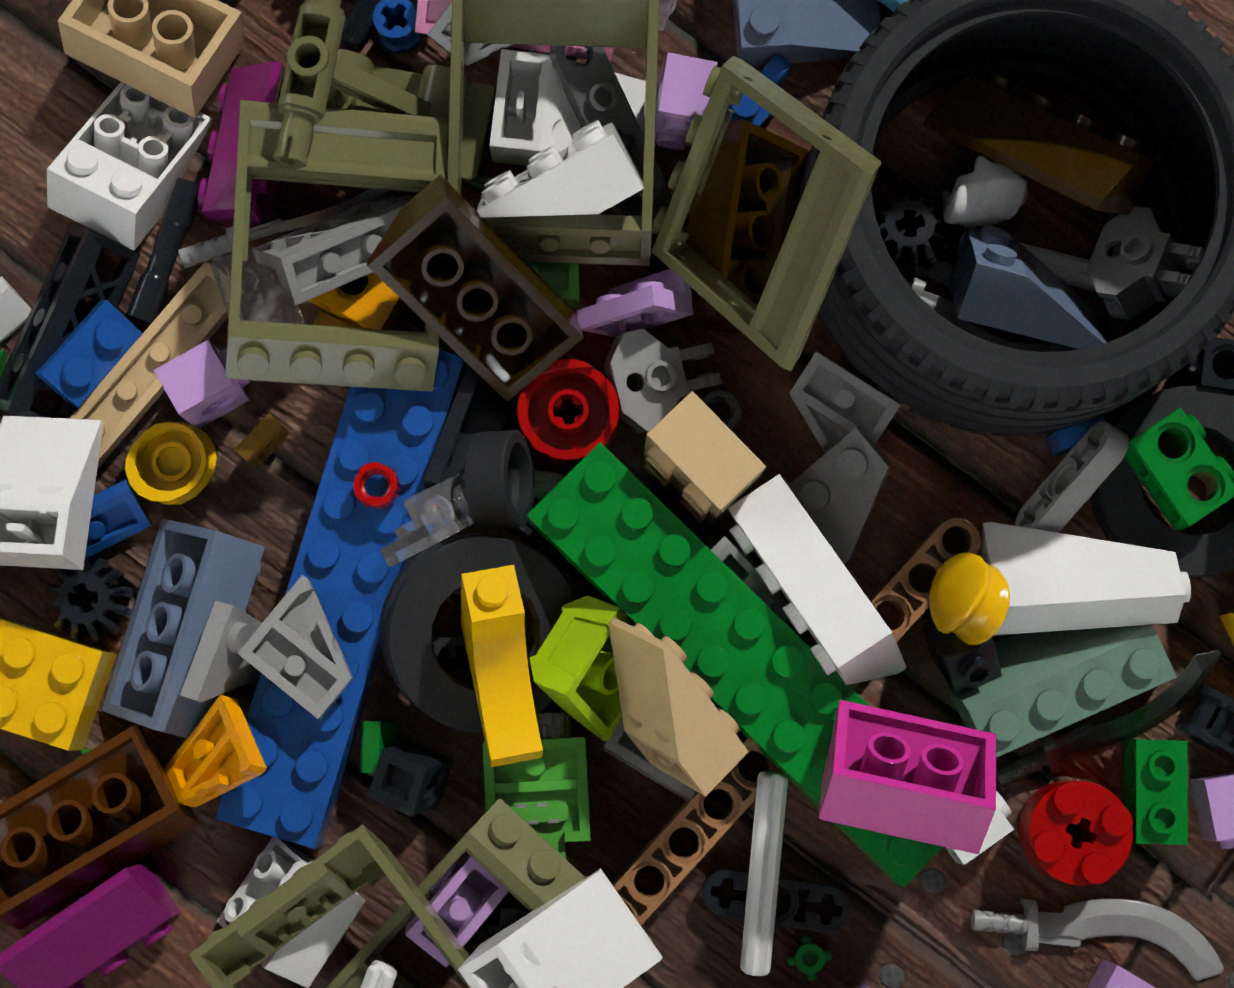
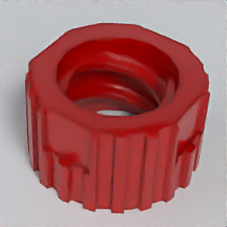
M379 461L376 463H366L363 467H360L354 481H352L354 484V494L358 500L365 504L367 508L371 507L374 510L388 508L390 504H394L395 499L399 497L398 493L401 491L399 477L392 468L390 469L388 465L384 466ZM374 475L386 477L388 490L385 495L373 497L367 494L365 485L370 477Z

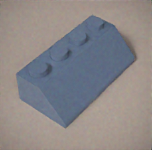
M161 519L101 711L156 731L185 738L190 735L219 697L218 695L204 702H197L180 696L215 600L233 605L246 613L254 582L260 574L264 546L219 531Z

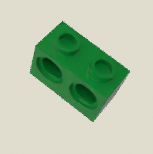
M1181 407L1130 439L1124 456L1175 531L1190 527L1234 497V471L1222 457L1214 456L1204 441L1207 436L1200 422L1193 415H1186ZM1160 434L1169 435L1175 440L1177 454L1174 459L1164 456L1159 450L1158 438ZM1190 476H1196L1204 482L1207 492L1203 501L1196 500L1190 495L1187 486Z
M1121 740V802L1132 815V843L1188 845V741Z

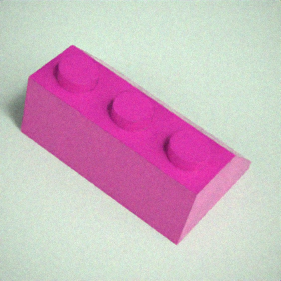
M839 700L822 780L819 819L979 854L996 811V734Z

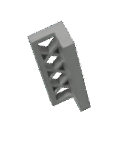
M390 191L255 247L253 252L256 261L259 264L276 269L285 302L296 306L372 273L373 271L367 266L368 259L401 208L419 192Z

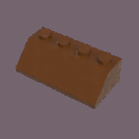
M138 724L133 725L0 804V922L22 930L199 824L190 806L178 804L164 768L166 763Z

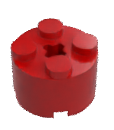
M575 359L557 360L522 389L517 405L518 421L522 435L525 436L529 448L539 459L559 467H575L599 442L607 449L612 444L619 422L617 393L611 382L588 363ZM573 404L574 411L578 413L583 412V414L575 416V423L565 424L562 417H555V415L563 413V405Z
M1062 780L1050 783L1030 795L1019 814L1017 831L1026 858L1038 872L1067 884L1088 886L1106 882L1123 866L1132 846L1133 820L1129 810L1107 788L1092 782ZM1069 823L1077 824L1078 828L1083 831L1080 840H1072V836L1066 832Z

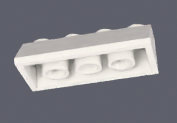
M780 474L728 507L736 523L734 527L729 529L731 535L745 555L754 550L763 563L755 569L771 594L773 595L781 590L789 604L783 607V610L797 632L801 634L809 630L818 643L810 649L827 675L837 671L844 683L851 685L895 675L906 669L892 631Z

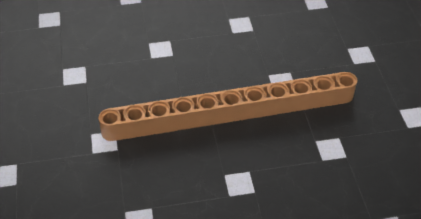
M953 518L939 524L869 599L875 609L880 603L884 602L893 605L897 610L899 616L898 623L891 630L896 643L930 606L929 595L931 587L926 593L915 591L908 579L910 570L914 566H921L928 570L933 581L938 569L944 562L955 556L948 553L942 544L943 534L948 529L959 532L964 538L965 546L962 553L971 552L976 554L980 548L981 539L979 531L973 523L966 519ZM860 683L851 684L849 686L854 690ZM746 736L741 740L749 752L755 751L762 756L765 763L764 771L780 772ZM738 764L713 789L724 790L730 796L731 806L726 815L720 818L708 816L703 806L705 796L696 791L692 799L682 805L612 883L641 926L756 799L757 779L751 781L744 779L739 773ZM682 827L690 828L697 837L695 849L690 854L684 856L676 855L669 847L671 834L676 829ZM654 866L662 872V885L653 893H642L635 887L634 877L642 867Z

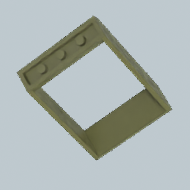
M452 0L448 183L460 195L462 181L465 43L646 49L642 171L644 189H642L641 216L588 214L484 217L485 221L525 262L650 266L659 0Z

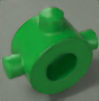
M811 935L801 936L802 943L795 948L793 955L787 956L788 966L796 965L802 973L807 975L808 981L817 980V973L822 970L825 961L832 959L831 951H823L816 943L812 942Z

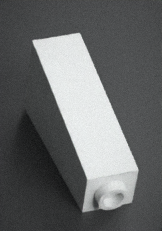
M995 522L983 523L979 555L986 564H991L1001 571L1007 580L1010 591V606L1005 621L995 635L1178 623L1183 603L1190 601L1191 584L1189 575L1186 571L1180 572L1176 552Z

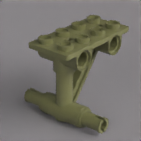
M305 0L300 5L292 44L287 52V66L278 101L279 113L283 116L273 159L287 166H291L292 160H294L295 167H306L314 124L320 123L321 119L324 118L326 108L447 118L445 178H448L450 67L427 65L423 69V74L374 66L372 61L362 54L339 49L346 20L344 10L340 7L342 0ZM465 74L462 180L475 182L479 176L496 91L491 85L469 82Z

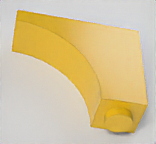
M514 565L461 574V629L490 766L496 767L542 758L543 748L535 713L527 660L525 611Z

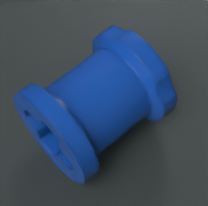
M381 0L373 11V23L379 33L380 43L387 51L394 54L412 51L418 45L421 38V33L415 32L417 12L409 0ZM403 20L406 23L404 28L398 26ZM391 22L393 24H396V26H394L392 30H390L388 26Z

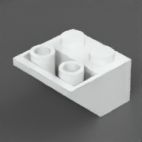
M272 837L264 851L256 858L254 866L236 893L228 900L217 922L225 928L245 913L256 900L269 895L289 880L299 868L312 863L314 860L286 841ZM355 892L260 963V965L268 971L309 988L366 900Z

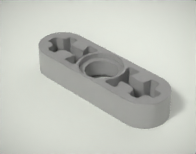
M1104 420L1091 426L1023 505L1017 515L1015 526L1059 533L1121 462L1129 446L1128 435Z

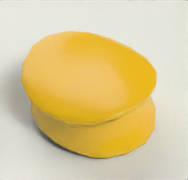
M184 422L155 424L145 430L128 451L125 461V472L128 482L139 496L150 501L160 502L164 505H182L195 498L212 478L217 462L215 446L206 432L194 427L192 424Z
M971 552L959 553L947 559L938 569L931 584L929 604L933 623L938 631L945 634L952 632L961 641L969 645H978L989 640L997 633L1005 621L1010 606L1009 586L1001 571L991 564H986L981 556Z

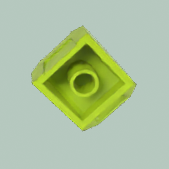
M587 595L562 606L563 612L537 654L529 657L534 682L570 716L600 739L608 742L622 719L608 623L613 618H616L633 627L634 625L619 607Z

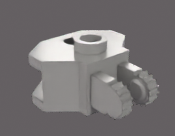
M1133 206L1129 215L1119 214L1104 225L1087 269L1097 294L1103 298L1109 315L1113 318L1131 320L1154 303H1167L1169 296H1177L1192 276L1186 273L1181 274L1179 272L1180 268L1195 270L1204 249L1202 247L1175 243L1171 234L1162 232L1151 208ZM1116 245L1112 257L1108 256V250Z
M643 328L616 336L602 367L604 376L611 382L617 393L619 418L637 433L648 432L677 406L681 397L687 396L690 391L722 384L720 373L714 374L712 372L698 375L695 379L686 381L682 361L701 360L708 358L711 354H715L713 344L707 343L679 350L678 346L667 348ZM628 376L634 379L636 386L634 391L627 387L626 381Z

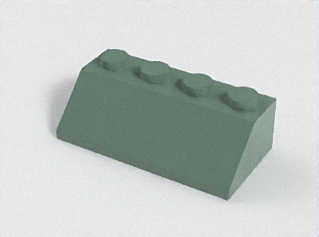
M1151 625L1013 634L994 642L1002 677L958 696H955L945 679L944 682L964 726L996 734V757H999L1175 679L1177 676L1155 629Z

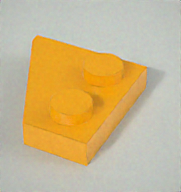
M223 695L217 698L164 767L178 804L195 808L262 775L267 769L238 700Z

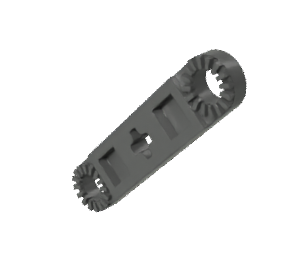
M551 45V55L549 57L552 60V66L556 69L564 86L563 90L581 128L599 120L602 127L613 122L619 135L627 137L630 145L626 147L642 174L644 134L604 48L585 47V49H588L587 54H589L587 62L583 67H576L566 59L565 46ZM655 158L652 226L662 206L669 208L673 197ZM642 190L617 203L622 215L641 216ZM651 239L650 258L660 260L652 253L655 244Z

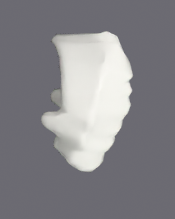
M983 155L978 156L975 160L974 171L958 177L952 193L945 190L941 194L944 204V221L949 224H959L966 228L967 226H994L1007 221L1025 203L1029 194L1027 181L1017 171L997 161L996 163L990 162Z

